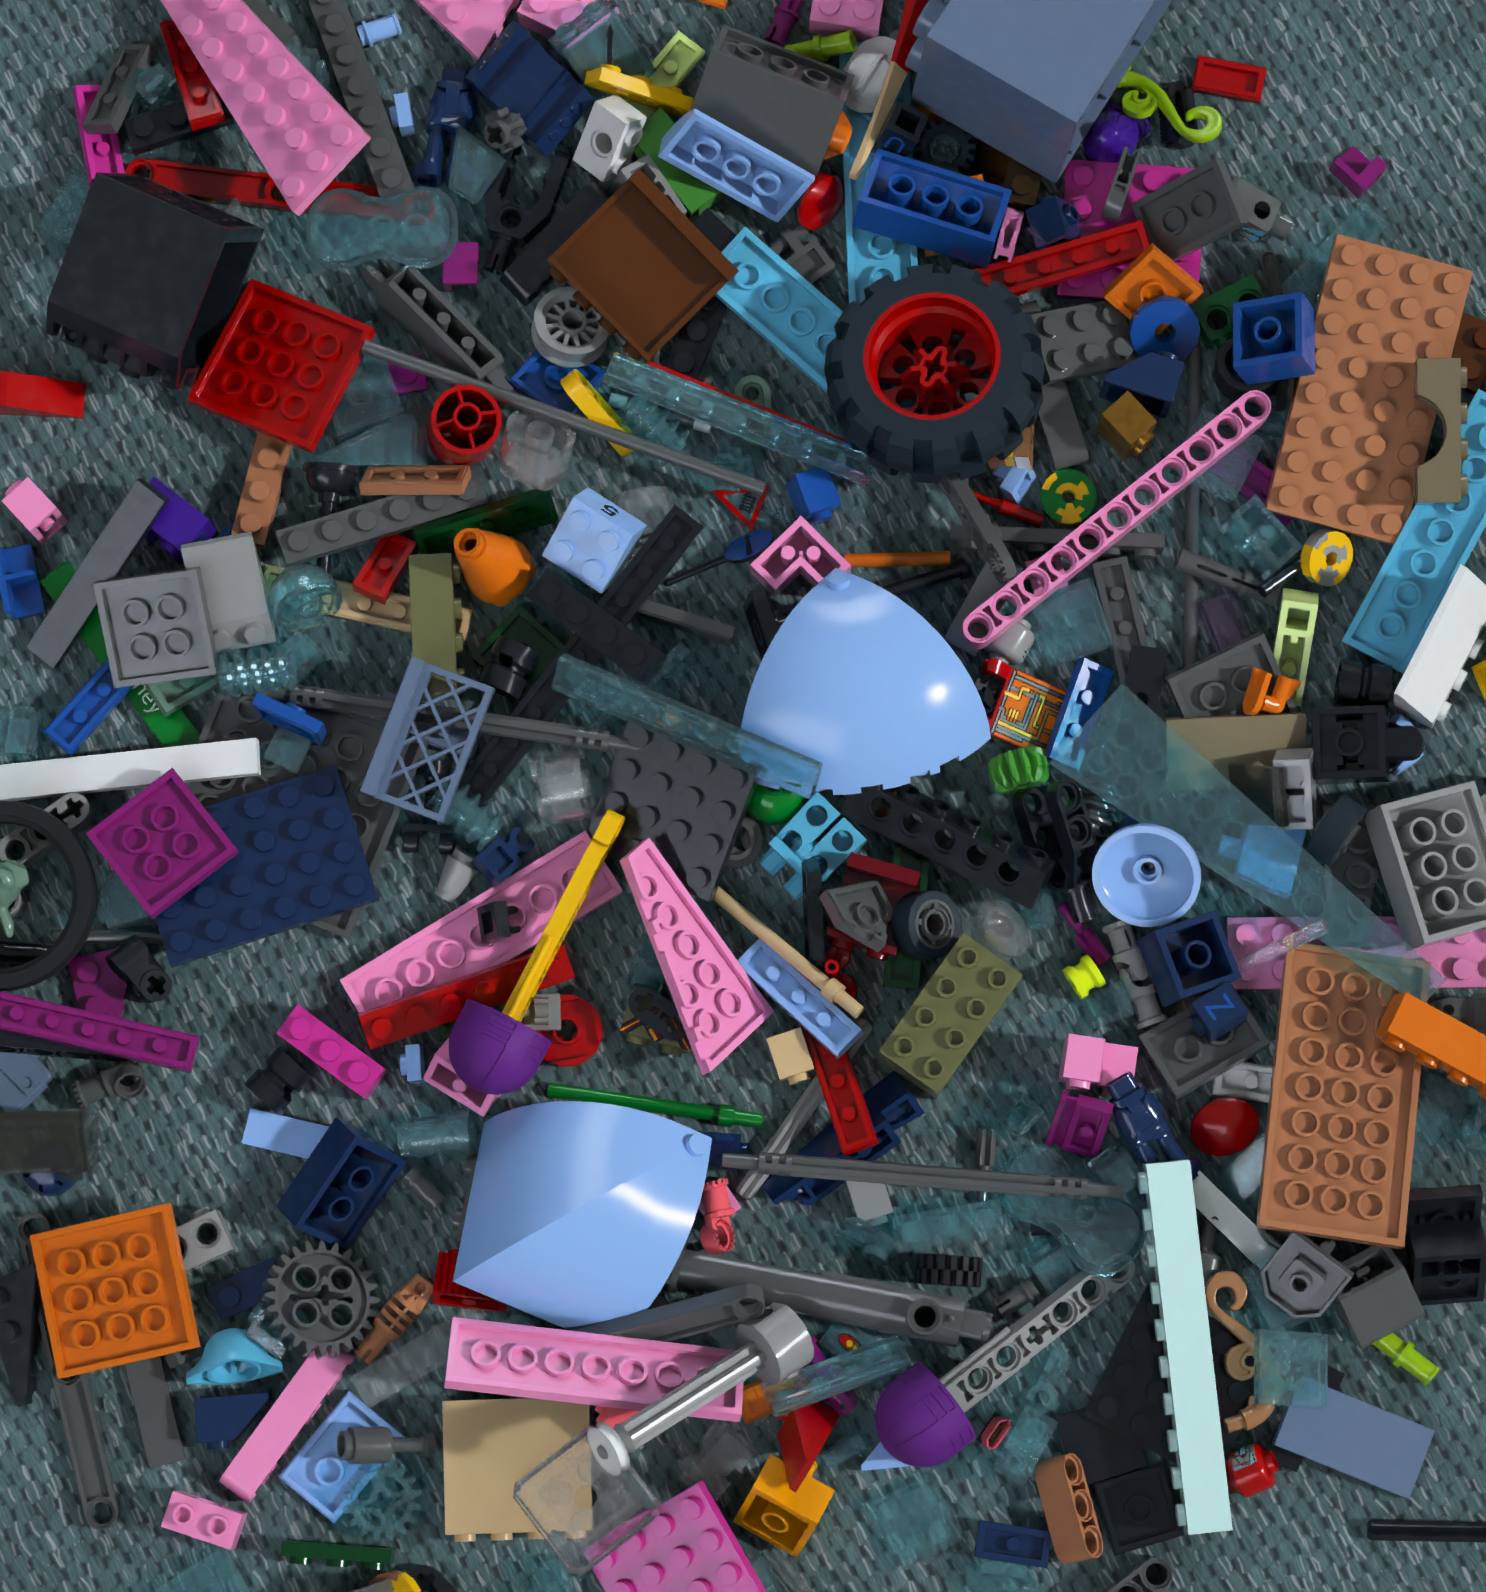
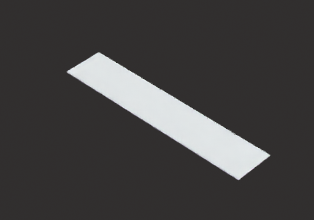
M1199 1170L1197 1172L1199 1176L1193 1180L1195 1207L1262 1271L1263 1267L1278 1249L1267 1244L1259 1234L1256 1225Z

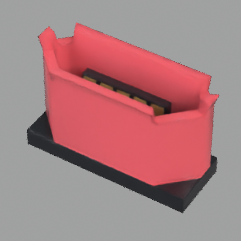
M995 1412L976 1440L987 1447L988 1450H996L1012 1427L1010 1424L1011 1420Z

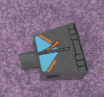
M1234 175L1231 180L1248 223L1232 231V233L1255 243L1267 234L1284 241L1290 232L1292 222L1277 215L1281 201Z

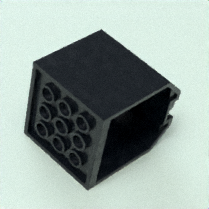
M96 172L48 299L46 333L51 336H57L62 326L60 341L88 351L87 357L91 360L106 365L108 361L121 366L120 372L139 379L141 375L145 377L152 376V379L157 383L172 390L180 389L184 379L183 385L193 387L233 312L264 228L139 174Z

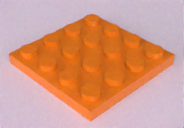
M171 1203L29 1235L58 1379L201 1347Z

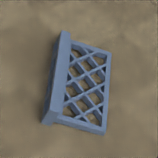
M412 656L360 792L366 796L379 799L444 824L495 688ZM432 674L446 678L451 692L432 700L427 689ZM452 681L464 686L455 689ZM471 688L484 692L480 706L466 712L458 694ZM425 694L428 702L420 705ZM454 696L462 714L442 722L435 705ZM431 707L438 725L419 733L414 722L418 712ZM476 714L473 724L471 725L468 717ZM465 720L470 731L465 741L453 746L445 728ZM412 728L415 736L408 738L410 730ZM441 730L449 748L429 756L422 738ZM418 740L425 759L406 767L401 756L404 746ZM463 748L460 758H458L455 751ZM451 753L456 763L455 771L453 774L440 779L432 761ZM399 762L402 769L395 772V769ZM428 764L436 782L416 790L409 772ZM405 774L412 793L399 799L386 794L391 780ZM450 781L448 789L445 792L443 784ZM438 787L443 797L439 812L436 813L425 809L419 795ZM415 797L418 806L406 801Z

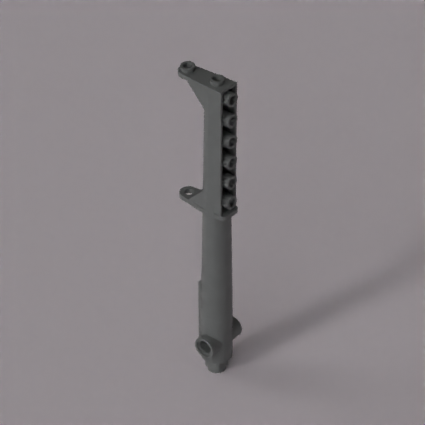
M478 1153L475 1156L468 1155L464 1176L470 1178L463 1208H457L454 1215L452 1229L457 1230L456 1241L459 1243L461 1242ZM690 1233L671 1274L664 1284L669 1286V1293L676 1295L679 1287L711 1293L741 1284H755L761 1287L764 1292L765 1306H769L773 1302L789 1306L795 1313L957 1347L959 1337L987 1342L993 1313L966 1308V1299L824 1270L819 1275L688 1250ZM750 1298L741 1300L753 1304L757 1302V1300ZM923 1309L930 1310L936 1318L934 1324L927 1328L918 1326L914 1320L916 1313Z

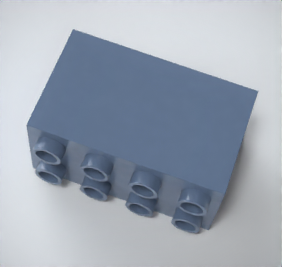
M929 0L914 26L912 34L918 38L905 61V66L917 73L911 100L1056 184L1172 0Z

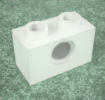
M617 94L596 100L572 160L602 182L615 179L620 169L632 163L630 159L635 146L642 139V129L647 117Z

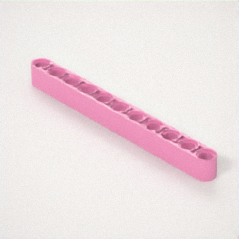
M1258 390L1245 393L971 612L964 619L961 629V639L964 644L975 650L988 646L1265 423L1271 411L1269 397L1264 392ZM1248 403L1257 404L1262 410V415L1252 417L1246 413L1244 406ZM1221 425L1230 426L1235 433V437L1231 439L1222 438L1217 432V427ZM1193 447H1201L1206 451L1208 458L1204 461H1197L1191 457L1189 450ZM1174 469L1180 475V481L1176 483L1167 482L1162 476V471ZM1138 491H1146L1151 494L1153 502L1149 505H1141L1136 501L1134 494ZM1115 512L1121 514L1125 519V525L1121 527L1111 526L1107 521V515ZM1083 535H1092L1096 538L1098 546L1094 549H1085L1081 546L1079 538ZM1055 557H1064L1069 561L1070 568L1063 572L1057 571L1053 568L1051 560ZM1028 579H1037L1041 582L1043 590L1037 594L1029 593L1025 590L1023 583ZM1000 601H1009L1015 607V612L1010 616H1003L997 612L996 604ZM973 623H981L986 627L988 634L983 638H974L969 634L968 627Z

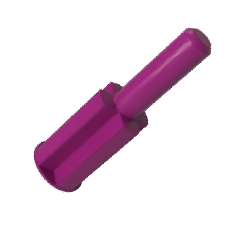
M1066 902L1059 904L1057 909L1077 934L1074 939L1084 953L1090 956L1098 968L1106 964L1112 956L1090 927L1086 929L1082 923L1074 924L1069 905Z

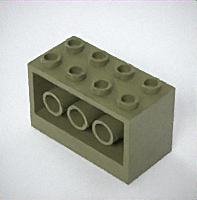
M963 933L883 1044L877 1058L933 1099H936L1017 986L1023 974Z

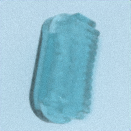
M981 1559V1562L972 1560L967 1566L965 1575L969 1592L971 1590L972 1592H1035L1038 1583L1036 1572L1034 1569H1027V1565Z

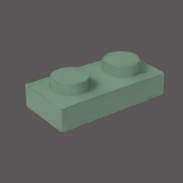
M220 669V672L215 675L149 683L146 685V689L164 717L220 687L225 675Z

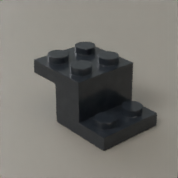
M1480 1184L1410 1189L1405 1249L1411 1270L1410 1281L1422 1306L1484 1301L1486 1239L1481 1223L1483 1193Z

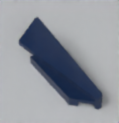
M892 1071L863 1094L879 1144L845 1156L842 1153L833 1123L831 1122L795 1155L875 1161L901 1143L894 1130L920 1117L925 1112L898 1074ZM772 1175L763 1183L762 1187L775 1205H779L782 1200H797L801 1205H814L846 1181Z

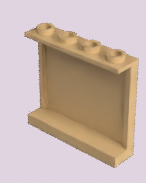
M533 1398L442 1401L445 1535H454V1542L476 1541V1534H491V1541L513 1540V1533L527 1532L528 1539H549V1532L564 1531V1538L586 1537V1530L594 1529L591 1449L587 1441L591 1405Z

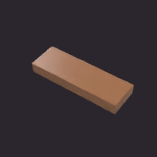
M467 465L368 466L359 483L361 495H463L471 479L470 466Z

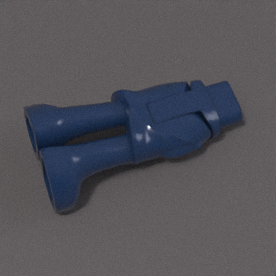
M444 68L442 80L436 83L426 133L429 134L426 152L423 160L414 167L411 176L412 183L417 186L437 188L442 185L443 149L445 135L449 134L452 136L445 175L446 185L455 190L473 191L477 188V174L468 165L467 159L468 140L471 137V123L476 116L477 101L473 97L472 86L465 79L469 72L466 69Z
M1126 1072L1107 1083L1106 1087L1112 1097L1109 1102L1114 1104L1112 1112L1116 1125L1124 1137L1129 1151L1135 1152L1142 1168V1164L1160 1162L1149 1143L1151 1140H1156L1167 1161L1188 1159L1191 1164L1192 1181L1199 1176L1197 1172L1204 1170L1202 1163L1196 1156H1186L1171 1134V1128L1163 1117L1161 1103L1155 1097V1094L1149 1093L1142 1083L1137 1084L1131 1072ZM1141 1194L1144 1201H1147L1146 1194Z

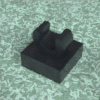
M495 901L477 908L481 943L497 942L521 931L520 926L512 927L509 925L508 915L517 913L518 908L515 906L507 907L506 901Z

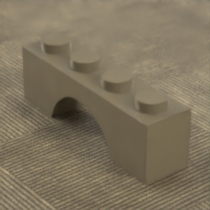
M1417 358L1414 362V398L1431 406L1438 414L1443 427V440L1436 456L1414 469L1415 505H1458L1461 503V496H1467L1468 493L1467 474H1461V460H1467L1468 455L1467 439H1461V424H1467L1468 417L1467 403H1461V388H1467V367H1461V358Z

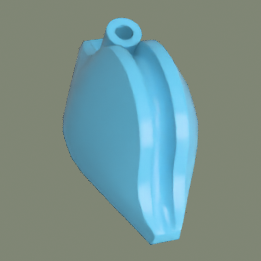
M228 1328L215 1333L209 1339L202 1358L187 1372L186 1382L187 1384L194 1385L244 1383L283 1372V1366L280 1360L268 1355L266 1338L264 1336L254 1337L243 1329Z

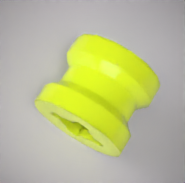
M1087 954L1081 957L1080 962L1074 967L1067 966L1062 970L1081 1000L1088 996L1089 990L1092 988H1100L1106 984L1100 970Z

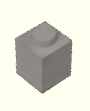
M856 1181L845 1182L858 1224L866 1222L867 1227L872 1228L888 1222L887 1215L893 1214L894 1211L885 1184Z

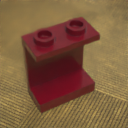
M850 852L842 887L877 879L894 909L903 896L910 892H916L920 872ZM832 921L830 928L826 932V937L833 940L831 946L852 952L853 946L867 950V957L887 962L888 957L896 959L899 950L892 935L891 921L888 923L886 930L887 940L885 947L879 952L836 929Z

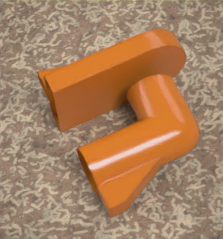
M1252 667L1251 678L1243 700V712L1251 716L1257 715L1260 710L1273 714L1281 713L1284 710L1286 701L1300 687L1301 681L1278 675L1272 695L1269 696L1266 695L1272 674Z

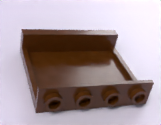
M639 168L547 259V262L551 265L547 269L549 274L560 285L567 282L576 291L572 297L586 311L592 307L601 316L597 321L599 325L610 336L617 333L626 342L622 348L636 362L641 358L648 362L739 272Z

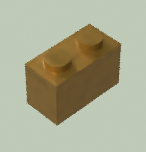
M1127 391L1101 414L1096 430L1126 460L1132 454L1136 458L1139 457L1152 444L1150 441L1155 436L1153 430L1157 421Z

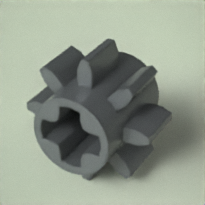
M505 106L496 112L494 111L486 115L484 118L488 124L482 130V133L489 144L488 146L500 148L501 153L504 154L523 145L524 141L521 136L527 130V127H525L524 121L520 117L521 114L509 113L508 107Z

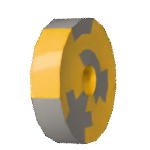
M1329 528L1319 529L1310 535L1301 552L1300 566L1303 575L1310 582L1326 587L1336 585L1342 581L1349 572L1353 562V547L1350 539L1344 533Z

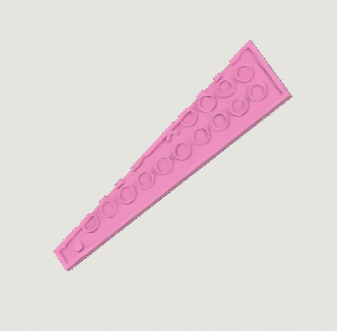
M161 0L293 213L300 216L372 138L243 0Z

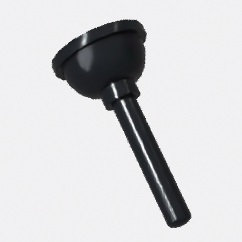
M307 462L303 464L302 470L306 472L308 485L314 492L318 493V502L321 503L320 517L335 513V505L339 504L340 495L345 494L351 489L355 477L359 475L360 469L358 467L333 462ZM332 554L317 558L316 577L318 579L326 580L330 578Z

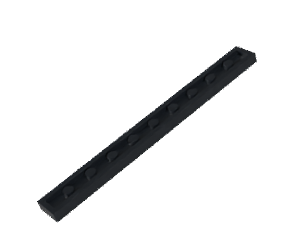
M674 505L597 605L627 626L704 527L677 505ZM574 633L509 716L552 722L604 654ZM494 735L462 775L457 789L478 806L484 808L536 741Z

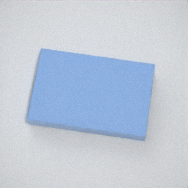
M348 1391L278 1477L331 1522L336 1523L383 1465L349 1464L347 1460L341 1461L337 1454V1437L339 1432L347 1431L349 1427L384 1426L390 1429L392 1437L404 1436L351 1391Z

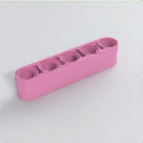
M313 1349L225 1470L219 1482L245 1502L250 1503L256 1496V1490L267 1481L277 1467V1461L283 1454L285 1455L300 1435L298 1432L304 1424L307 1425L322 1405L320 1404L326 1394H330L343 1376V1370L348 1364L351 1365L355 1356L350 1352L345 1354L340 1349L339 1355L331 1358L326 1350L325 1356L317 1360Z

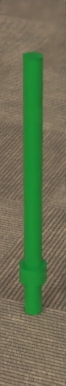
M549 1083L547 1097L613 1104L648 1112L717 1121L718 1125L732 1127L733 1124L762 1127L763 1113L735 1110L733 1105L721 1104L720 1107L556 1083Z

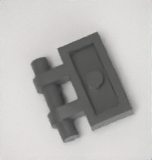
M798 223L791 229L787 227L779 233L780 237L769 244L768 247L777 255L789 248L793 255L784 261L814 286L836 269V265L816 239H813L805 246L802 245L799 240L809 232L807 228Z

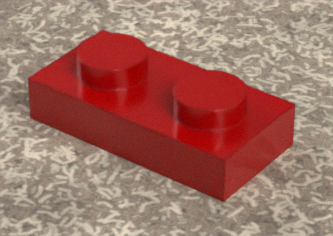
M399 534L380 539L353 581V591L385 605L409 566L408 555H415L417 553V542Z

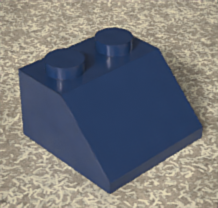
M1158 351V354L1150 352L1107 373L1099 398L1115 402L1124 393L1129 391L1150 414L1166 419L1185 363L1178 361V356L1166 351Z

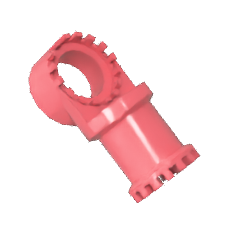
M728 1178L704 1184L702 1197L706 1214L703 1216L705 1224L700 1230V1240L704 1250L709 1254L725 1253L732 1250L735 1246L734 1244L732 1245V1243H735V1239L732 1240L735 1234H733L734 1230L731 1227L729 1216L736 1213L735 1208L730 1207L726 1186L729 1184Z

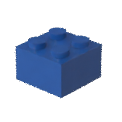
M1302 291L1233 303V368L1246 385L1315 374V309Z

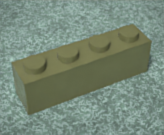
M451 553L408 555L412 656L465 677L464 668H458L457 654H464L463 633H456V619H462L461 598H455L454 585L461 584L459 563H453ZM432 674L427 686L432 700L451 692L446 678ZM452 681L455 689L464 686ZM425 694L422 701H428ZM453 696L447 700H455V698Z

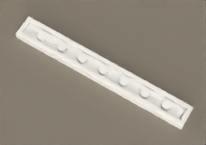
M257 738L2 764L0 765V801L57 797L68 793L86 794L144 788L171 768L176 771L184 783L261 775L259 740Z

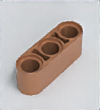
M1067 1453L1039 1460L1034 1469L1035 1480L1057 1558L1063 1564H1072L1100 1557L1103 1552V1540L1080 1459L1074 1453Z

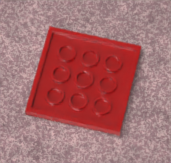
M250 279L191 389L187 400L191 405L313 454L365 355L362 353L364 342L366 340L372 341L376 331L370 325Z

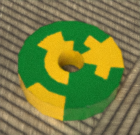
M1063 469L1054 472L1046 479L1041 488L1040 504L1043 512L1051 521L1063 526H1074L1090 517L1096 505L1097 492L1094 483L1086 474L1074 469ZM1071 492L1075 500L1072 503H1066L1062 500V494Z

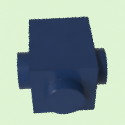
M1046 196L1039 199L1037 205L1025 210L1029 221L1027 223V231L1035 242L1037 249H1044L1081 238L1078 222L1080 221L1079 213L1072 203L1057 196Z

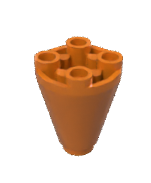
M465 528L454 539L455 554L466 584L473 595L485 603L494 604L498 607L506 606L524 591L535 575L536 568L532 563V556L523 543L511 536L478 528Z

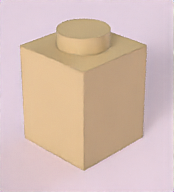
M801 1027L766 1038L780 1081L788 1080L789 1085H794L810 1079L808 1073L815 1071Z

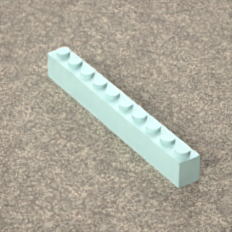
M1188 1159L1142 1164L1143 1172H1138L1137 1178L1140 1194H1146L1147 1208L1142 1209V1223L1144 1231L1150 1230L1152 1245L1146 1246V1258L1148 1268L1154 1267L1156 1282H1150L1152 1304L1159 1305L1160 1319H1154L1156 1340L1163 1341L1164 1356H1158L1161 1378H1167L1168 1393H1163V1406L1165 1415H1171L1173 1429L1167 1430V1442L1169 1452L1176 1453L1177 1466L1171 1467L1173 1488L1180 1489L1181 1503L1175 1504L1178 1526H1184V1531L1188 1535L1230 1531L1233 1528L1191 1164Z

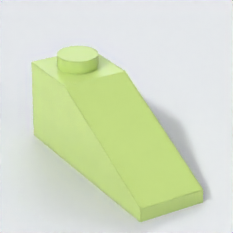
M1283 588L1273 655L1282 676L1301 681L1300 687L1291 696L1295 706H1301L1318 611L1319 593Z

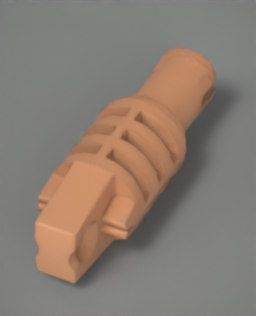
M419 1273L412 1277L396 1291L380 1310L378 1316L373 1319V1329L353 1351L371 1365L389 1341L398 1340L422 1312L432 1295L434 1285Z

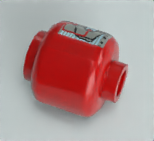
M1255 1443L1231 1452L1226 1456L1227 1485L1232 1493L1238 1492L1242 1497L1246 1498L1274 1486L1275 1472L1279 1471V1464L1271 1450L1265 1452L1259 1444Z

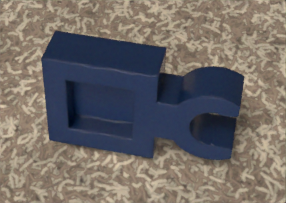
M520 826L515 827L506 836L505 841L500 836L497 837L471 861L495 888L523 863L519 857L526 855L535 845L533 840L526 845H521L517 842L516 836L522 831Z

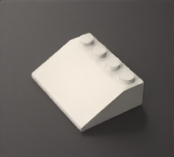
M1461 564L1394 692V710L1431 729L1436 720L1441 723L1445 720L1452 705L1447 702L1452 689L1459 692L1468 675V672L1463 670L1469 657L1475 660L1484 644V640L1479 637L1486 626V585L1467 567Z

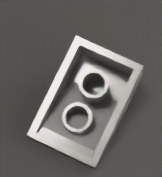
M252 531L181 545L185 568L200 566L217 653L276 642L274 615Z

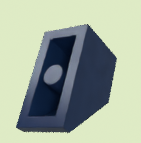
M271 1392L194 1399L197 1443L207 1442V1450L229 1448V1440L239 1439L272 1400Z

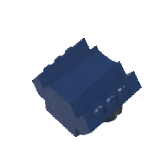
M513 20L465 76L468 83L485 100L486 105L493 112L506 106L509 113L521 114L520 117L523 119L525 127H527L521 138L528 146L531 145L538 153L545 157L553 151L595 102L585 86L577 83L567 69L559 65L537 40L528 35L522 25Z

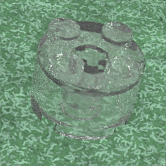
M517 410L508 417L499 453L500 472L506 478L533 485L538 490H551L554 484L563 480L568 473L576 440L575 429L572 432L567 426L528 412L520 414L521 410Z
M582 748L540 756L537 758V761L530 763L533 782L539 783L541 796L536 797L540 818H546L547 823L553 827L596 818L595 812L591 809L597 807L590 768L582 769L580 760L586 759Z

